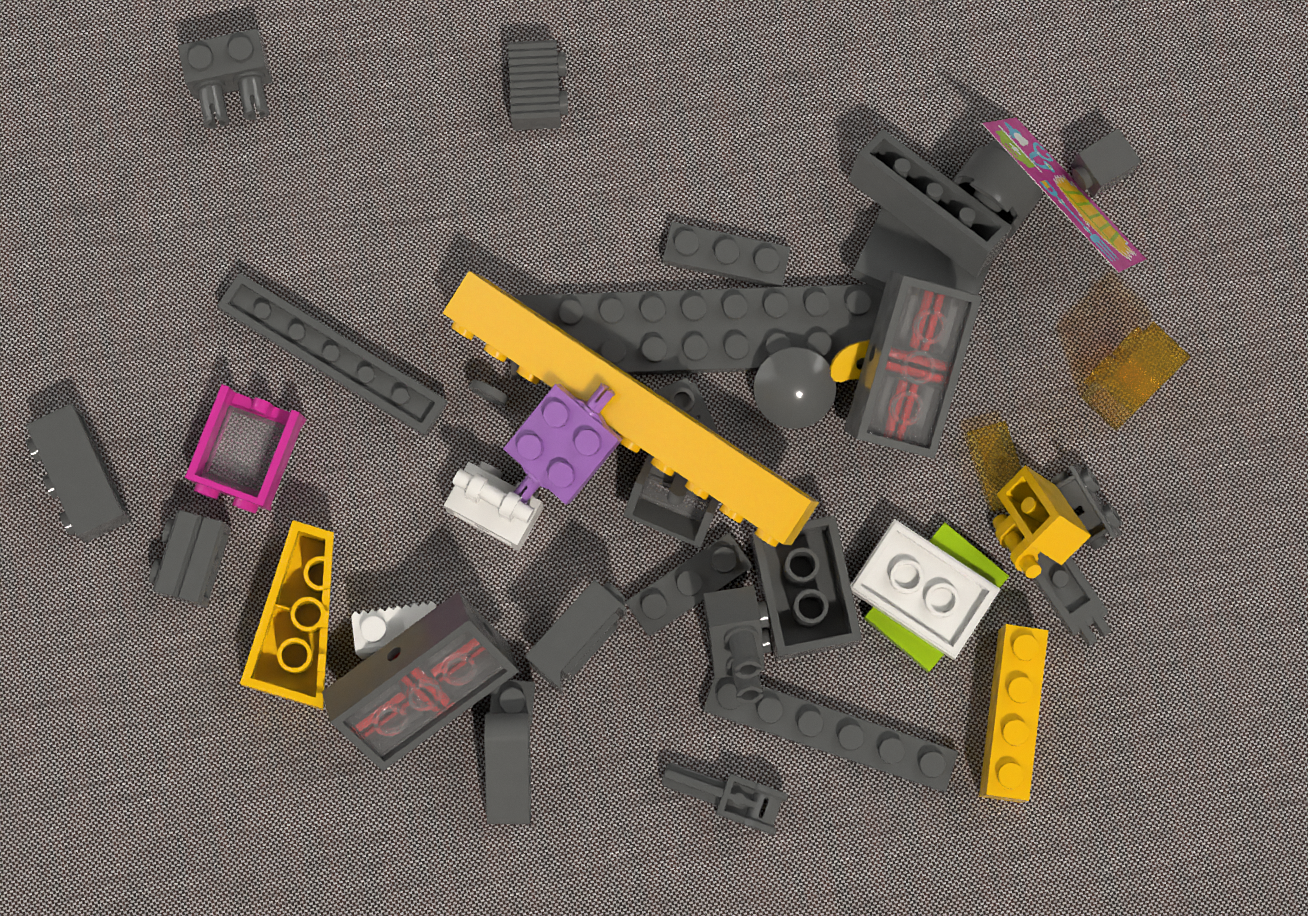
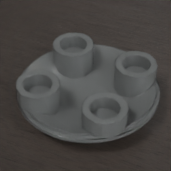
M788 347L778 350L762 360L754 379V397L762 414L772 423L785 428L799 429L815 424L828 413L835 399L836 381H833L831 378L830 365L821 354L803 347Z

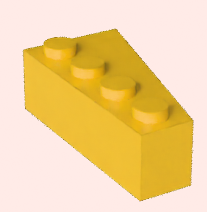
M292 521L240 681L241 686L323 710L324 698L322 692L325 690L334 532L298 521Z

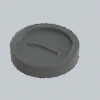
M473 379L468 387L481 398L500 406H506L509 400L506 394L479 380Z

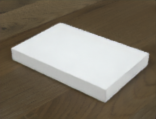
M894 519L850 585L854 595L952 660L956 659L1001 590L896 519Z

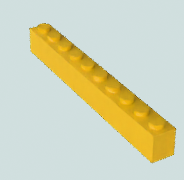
M468 271L444 309L443 314L454 321L451 325L453 330L470 340L473 339L474 335L487 343L483 349L488 354L502 362H505L508 357L519 365L516 372L536 385L540 380L550 387H553L555 384H561L573 396L584 401L589 400L601 383L609 387L608 390L612 389L615 395L601 410L600 414L603 416L606 424L619 433V436L623 439L620 442L622 445L635 453H638L642 448L654 457L650 462L653 466L669 476L677 472L688 481L685 487L697 496L706 500L711 495L720 501L722 506L719 510L738 523H741L745 518L758 527L754 534L771 546L776 547L779 542L783 545H792L819 504L817 500L485 277Z

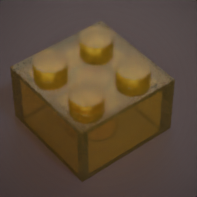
M1154 321L1144 331L1137 326L1113 351L1112 354L1116 359L1114 360L1108 355L1084 380L1088 389L1082 394L1081 398L1117 431L1191 356Z

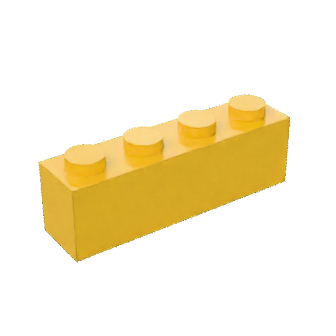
M1005 624L998 630L979 797L1018 803L1029 801L1048 630Z

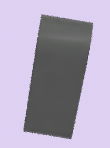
M486 713L484 745L487 824H531L530 713Z

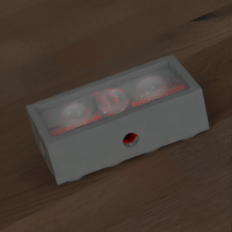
M890 270L844 431L858 440L935 459L982 296Z
M458 591L325 689L322 694L330 723L379 769L384 771L518 673L519 669L507 640Z

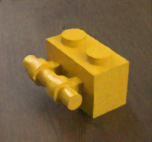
M1026 465L996 494L1010 515L1007 517L1004 514H1000L993 519L992 523L996 529L995 536L1002 547L1010 550V560L1016 569L1023 571L1028 578H1035L1041 573V567L1038 564V554L1040 552L1062 565L1091 537V534L1058 487Z

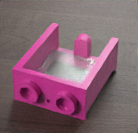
M221 384L185 478L196 484L193 491L217 500L219 494L222 493L235 498L232 505L254 514H256L258 507L270 511L299 432L307 419L300 412L291 410V412L274 407L268 401L257 397L252 399L236 393L230 387Z

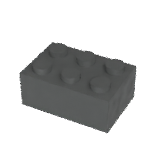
M835 515L808 520L792 545H783L779 542L776 547H773L754 534L755 531H752L750 543L762 600L765 601L767 607L768 629L775 661L858 645L862 640Z

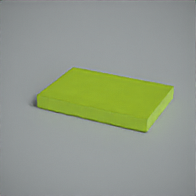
M946 523L929 540L930 543L999 588L1009 577V575ZM874 607L863 618L927 673L931 671L944 655Z

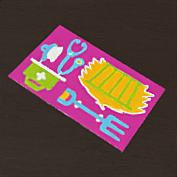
M1016 117L982 123L1118 273L1146 260L1140 251Z

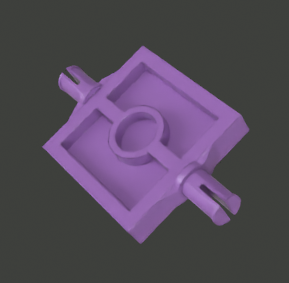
M601 383L589 400L584 401L573 396L561 384H555L503 448L522 466L527 474L516 490L513 491L522 497L521 502L527 504L531 496L541 486L549 489L564 504H570L623 440L606 424L603 416L600 414L601 410L615 395L612 389L608 390L609 387Z

